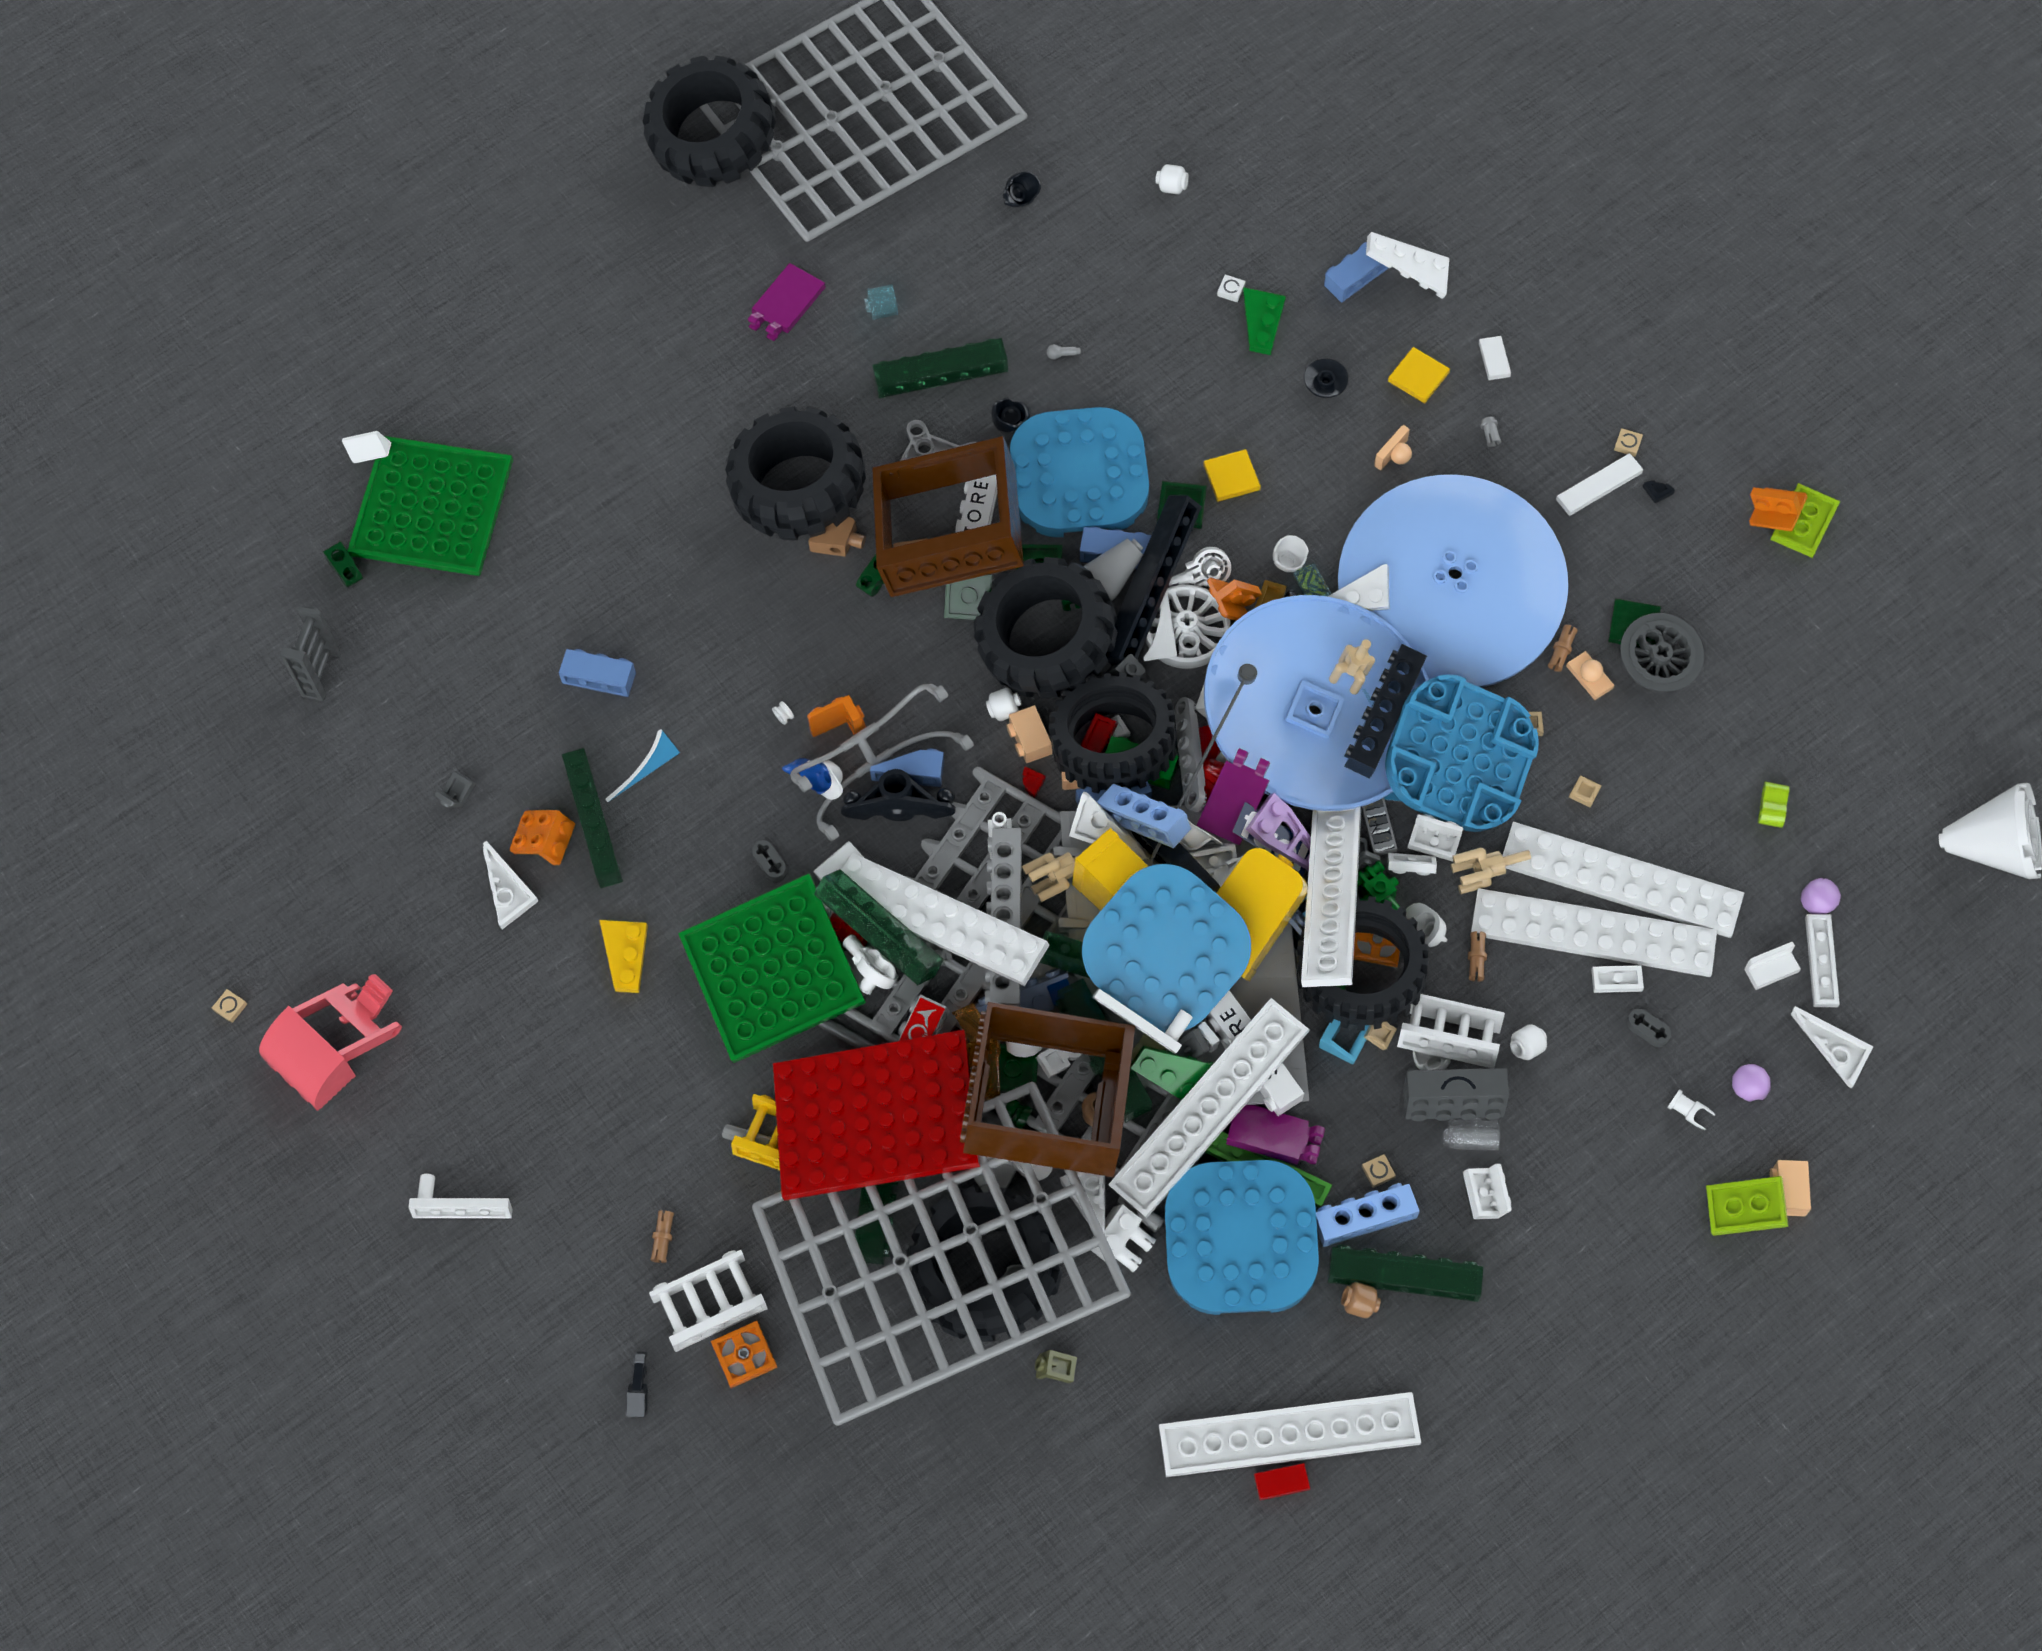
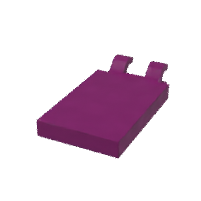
M789 263L752 307V314L748 318V321L751 322L749 328L757 331L761 324L767 321L770 324L766 328V332H768L766 337L772 341H775L782 331L789 333L826 288L825 282Z
M1240 748L1236 753L1233 764L1228 761L1225 762L1196 825L1239 846L1243 838L1232 831L1244 803L1250 804L1256 811L1270 780L1264 778L1270 762L1260 758L1256 770L1245 766L1244 763L1249 753Z
M1245 1105L1232 1120L1226 1144L1298 1165L1299 1159L1310 1164H1316L1320 1147L1317 1145H1321L1325 1128L1322 1126L1308 1127L1309 1121L1286 1114L1277 1116L1274 1111L1271 1112L1269 1109L1255 1105ZM1309 1141V1142H1311V1143H1313V1144H1315V1145H1308V1146H1307V1142Z

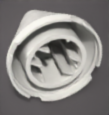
M2016 784L1943 828V833L1939 834L1940 847L1945 848V851L2027 879L2040 878L2041 873L2037 874L2036 870H2042V841L2039 817H2036L2033 806L2036 805L2030 784Z

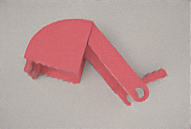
M376 974L368 977L369 980L365 982L360 994L355 992L361 988L358 984L355 983L347 987L343 983L294 1008L288 1006L271 1024L259 1047L261 1057L291 1087H294L305 1101L311 1103L317 1111L323 1108L351 1079L356 1077L347 1063L348 1061L394 1038L402 1029L398 1022L380 1029L372 1021L378 1016L393 992ZM331 1005L342 1015L339 1017L342 1024L350 1023L365 1038L336 1051L303 1018Z

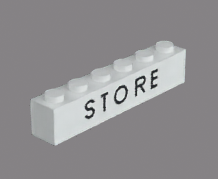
M996 475L965 482L964 494L967 495L966 500L961 501L960 513L962 518L957 520L955 532L991 524L997 498Z
M1230 990L1206 1016L1208 1026L1222 1038L1221 1043L1225 1050L1251 1021ZM1283 1063L1280 1064L1258 1090L1264 1096V1103L1271 1112L1274 1111L1277 1116L1300 1103L1304 1097L1303 1090Z

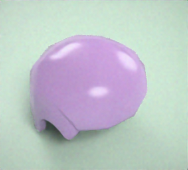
M1818 878L1811 881L1801 894L1802 905L1810 914H1828L1835 910L1841 898L1838 887L1826 878Z
M1744 1065L1739 1067L1732 1076V1088L1736 1095L1748 1102L1763 1100L1771 1089L1770 1077L1765 1069L1758 1065Z

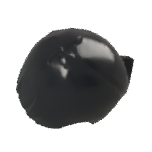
M1029 171L1013 174L1008 179L1003 191L1004 204L1011 207H1020L1032 203L1041 190L1038 177Z
M1009 398L997 401L991 411L993 424L1001 432H1013L1030 418L1029 408L1026 404L1012 401Z

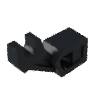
M637 1351L635 1353L633 1384H629L627 1390V1417H645L647 1414L648 1387L647 1384H643L647 1372V1352Z

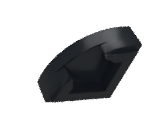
M1651 480L1643 484V488L1655 504L1673 495L1675 489L1667 483L1665 485Z

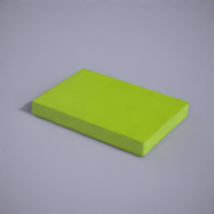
M1798 483L1794 491L1806 493L1808 498L1793 531L1775 529L1770 540L1813 558L1840 501Z
M1782 1176L1706 1185L1710 1227L1713 1236L1789 1227Z

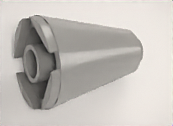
M1127 538L1083 567L1090 570L1095 579L1100 580L1110 600L1113 601L1143 556L1141 550L1143 547L1135 539L1130 541Z

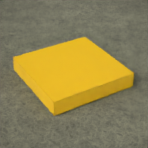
M1413 347L1389 376L1388 382L1425 404L1450 373V368Z
M1246 449L1208 459L1203 463L1217 502L1259 491L1261 488Z

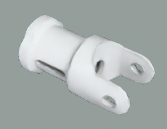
M1679 1089L1667 1108L1670 1110L1675 1109L1685 1116V1120L1696 1127L1706 1130L1694 1121V1115L1702 1108L1715 1116L1714 1112L1699 1101L1694 1102L1690 1100Z

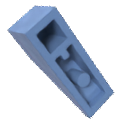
M932 748L918 750L871 766V780L879 781L880 777L888 770L900 769L907 772L910 778L918 785L941 787L944 752Z

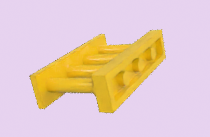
M753 1094V1109L757 1110L746 1136L742 1138L734 1136L731 1143L732 1153L735 1156L780 1170L777 1126L769 1144L763 1145L754 1141L766 1114L776 1116L775 1101L767 1095L759 1096Z

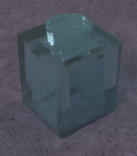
M893 285L867 289L868 298L864 299L866 312L871 311L873 320L898 315Z

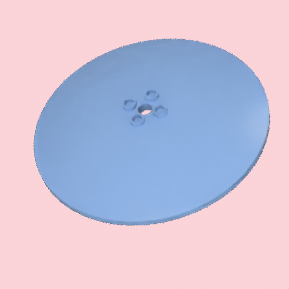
M1435 475L1399 485L1374 501L1362 513L1349 532L1343 546L1338 570V590L1383 564H1387L1389 567L1390 609L1374 610L1371 612L1396 629L1414 650L1427 655L1423 666L1429 679L1440 675H1457L1466 678V682L1480 688L1509 679L1528 667L1543 653L1556 634L1565 612L1568 596V572L1564 554L1553 530L1541 514L1525 499L1513 491L1485 479L1464 475ZM1456 569L1461 573V577L1453 579L1449 576L1448 572Z
M1298 595L1262 604L1239 618L1225 632L1210 658L1204 681V705L1212 735L1216 732L1241 683L1237 677L1239 668L1244 664H1252L1257 669V677L1252 684L1243 685L1215 739L1220 751L1228 762L1233 764L1239 748L1249 753L1244 765L1256 770L1260 758L1269 761L1270 765L1264 778L1270 780L1265 794L1275 793L1282 801L1293 806L1319 811H1341L1355 809L1356 807L1376 802L1393 792L1387 779L1385 760L1394 730L1370 779L1344 767L1348 759L1344 755L1348 746L1355 744L1356 739L1353 738V735L1358 725L1363 726L1365 722L1361 718L1366 707H1372L1374 701L1370 700L1375 688H1380L1382 685L1379 679L1384 669L1389 670L1391 666L1388 663V659L1392 651H1398L1401 644L1412 647L1385 620L1373 612L1345 600L1318 595ZM1367 639L1371 642L1368 653L1375 658V663L1368 675L1365 676V682L1358 694L1354 695L1350 693V687L1355 680L1353 676L1342 673L1335 684L1329 681V677L1336 664L1339 663L1338 660L1347 645H1352L1354 648L1358 647L1363 640ZM1422 666L1411 692L1420 684L1429 680L1424 666ZM1397 670L1400 674L1405 675L1401 670ZM1389 689L1390 692L1396 694L1393 689ZM1317 706L1321 713L1313 714L1310 712L1309 707ZM1380 707L1383 712H1388L1385 708ZM1371 726L1374 731H1379L1378 728ZM1362 745L1364 749L1370 751V748L1368 746Z

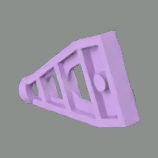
M1275 793L1270 794L1246 830L1263 846L1281 854L1309 872L1311 837L1292 809ZM1282 822H1285L1293 833V838L1289 844L1282 843L1274 836L1275 831ZM1300 840L1309 850V855L1306 859L1301 858L1293 851Z

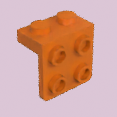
M849 695L838 697L824 707L814 708L807 715L813 737L846 722L853 735L866 728L863 720L864 714L860 706H855Z
M527 810L520 819L510 851L513 854H539L552 865H560L576 823L559 810Z

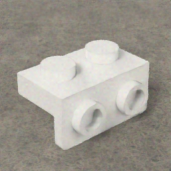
M1418 814L1408 848L1453 862L1452 855H1456L1463 827H1460L1455 822L1437 820L1431 815Z
M1494 1164L1490 1168H1472L1463 1171L1474 1219H1499L1511 1211V1200L1508 1196L1505 1175L1501 1164Z

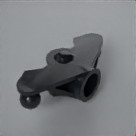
M892 769L885 772L880 777L879 782L862 797L856 790L847 791L843 797L845 805L841 807V814L848 818L867 820L873 816H883L892 821H907L912 819L914 815H924L938 819L955 814L956 807L952 804L955 794L951 789L943 788L938 791L935 799L912 780L907 772L900 769Z

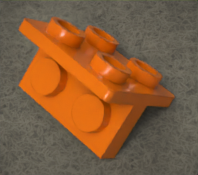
M1753 487L1750 496L1755 509L1749 523L1751 526L1793 531L1808 498L1807 494L1774 488L1763 489Z
M1211 577L1207 579L1210 587L1209 592L1216 599L1219 605L1218 610L1224 618L1237 621L1247 613L1245 606L1253 604L1256 598L1262 595L1258 586L1234 579L1228 583Z

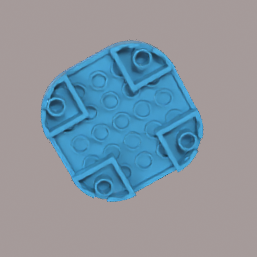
M1103 407L1044 412L1023 422L1014 433L1010 444V454L1016 468L1019 515L1022 521L1035 528L1037 533L1050 537H1064V533L1083 531L1084 527L1123 530L1135 523V519L1145 511L1149 498V478L1144 440L1139 427L1124 413Z
M1440 675L1425 681L1416 687L1405 700L1387 750L1385 769L1391 789L1408 807L1420 813L1431 815L1443 822H1455L1460 827H1463L1464 831H1486L1506 822L1513 816L1521 803L1519 798L1532 760L1536 758L1538 752L1537 728L1534 729L1529 718L1531 715L1516 700L1510 697L1503 698L1468 683L1466 678L1461 676Z
M1172 864L1151 865L1134 873L1091 921L1085 932L1082 944L1083 963L1093 983L1164 1033L1180 1009L1193 1017L1185 1030L1200 1023L1239 980L1249 963L1251 955L1249 930L1240 914L1192 872Z
M1271 1160L1210 1162L1190 1168L1169 1191L1165 1204L1168 1274L1175 1292L1190 1307L1212 1315L1271 1311L1273 1313L1295 1306L1311 1290L1319 1265L1316 1207L1311 1188L1296 1170L1288 1165Z

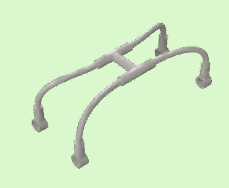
M922 684L912 690L879 721L873 722L840 744V747L794 768L790 776L791 780L799 786L802 792H806L812 788V785L808 778L800 776L799 772L831 759L841 752H846L858 744L867 762L854 770V773L841 783L844 789L856 778H861L870 772L871 766L885 762L895 752L918 741L934 737H950L960 744L965 751L973 747L974 744L967 734L963 736L960 733L950 731H935L912 737L891 749L887 748L877 756L874 755L866 738L878 731L879 727L891 719L914 696L923 690H927L939 702L948 697L942 685ZM826 799L817 814V825L819 830L832 842L839 837V834L833 825L829 826L822 821L827 807L832 802V800Z

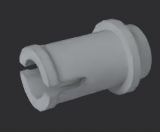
M1494 417L1482 419L1480 427L1484 430L1487 446L1495 447V442H1497V445L1501 444L1497 429L1498 421Z

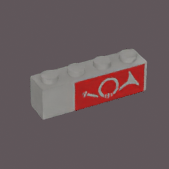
M920 995L918 1000L914 999L910 1006L909 1012L911 1014L907 1022L904 1021L900 1026L898 1041L939 1034L950 1010L946 1006Z

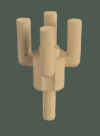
M1365 639L1360 646L1355 648L1352 645H1347L1338 660L1339 663L1333 669L1329 681L1335 684L1342 673H1347L1355 679L1350 687V693L1358 694L1365 682V676L1368 675L1375 663V658L1368 653L1371 642Z
M1477 848L1452 855L1454 863L1450 864L1453 873L1473 868L1474 873L1460 877L1461 885H1458L1460 894L1478 890V888L1489 887L1492 883V877L1506 874L1505 866L1531 859V854L1529 850L1503 857L1499 851L1486 854L1484 848Z
M1067 852L1055 859L1052 853H1047L1021 866L1025 875L1028 874L1032 882L1045 875L1048 876V878L1030 886L1034 895L1037 894L1041 902L1069 888L1070 884L1067 879L1073 877L1075 859L1079 855L1072 857Z

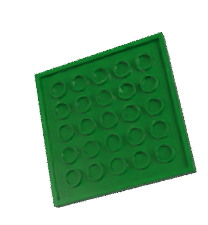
M384 436L391 442L389 454L387 457L375 459L347 550L350 556L480 576L513 463L512 455Z
M810 874L678 933L733 1063L866 1003Z

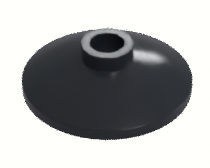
M1319 359L1312 362L1304 374V383L1307 389L1318 397L1332 398L1338 396L1348 385L1349 377L1346 368L1333 359Z

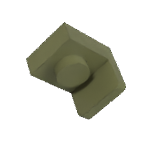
M1053 1350L1040 1353L1035 1361L1036 1378L1043 1379L1047 1377L1066 1383L1074 1382L1077 1357Z

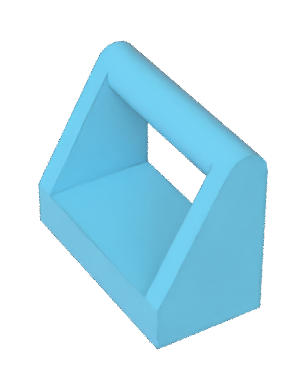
M1334 1019L1332 1023H1329L1321 1037L1319 1048L1350 1064H1354L1367 1040L1364 1038V1035L1369 1025H1365V1031H1360L1348 1053L1334 1042L1341 1028V1022Z

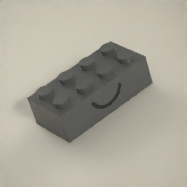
M1506 1068L1407 1071L1403 1089L1405 1119H1412L1413 1121H1423L1425 1119L1446 1121L1450 1118H1461L1463 1120L1487 1118L1495 1120L1504 1117L1509 1099Z

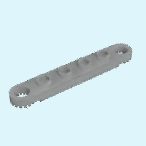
M1182 697L1174 709L1183 793L1202 759L1197 713H1195L1196 706H1194L1196 704L1194 703L1195 701L1187 697ZM1203 764L1184 799L1186 809L1193 812L1201 811V807H1204L1203 803H1206L1204 800L1207 799V794L1204 791L1206 785Z

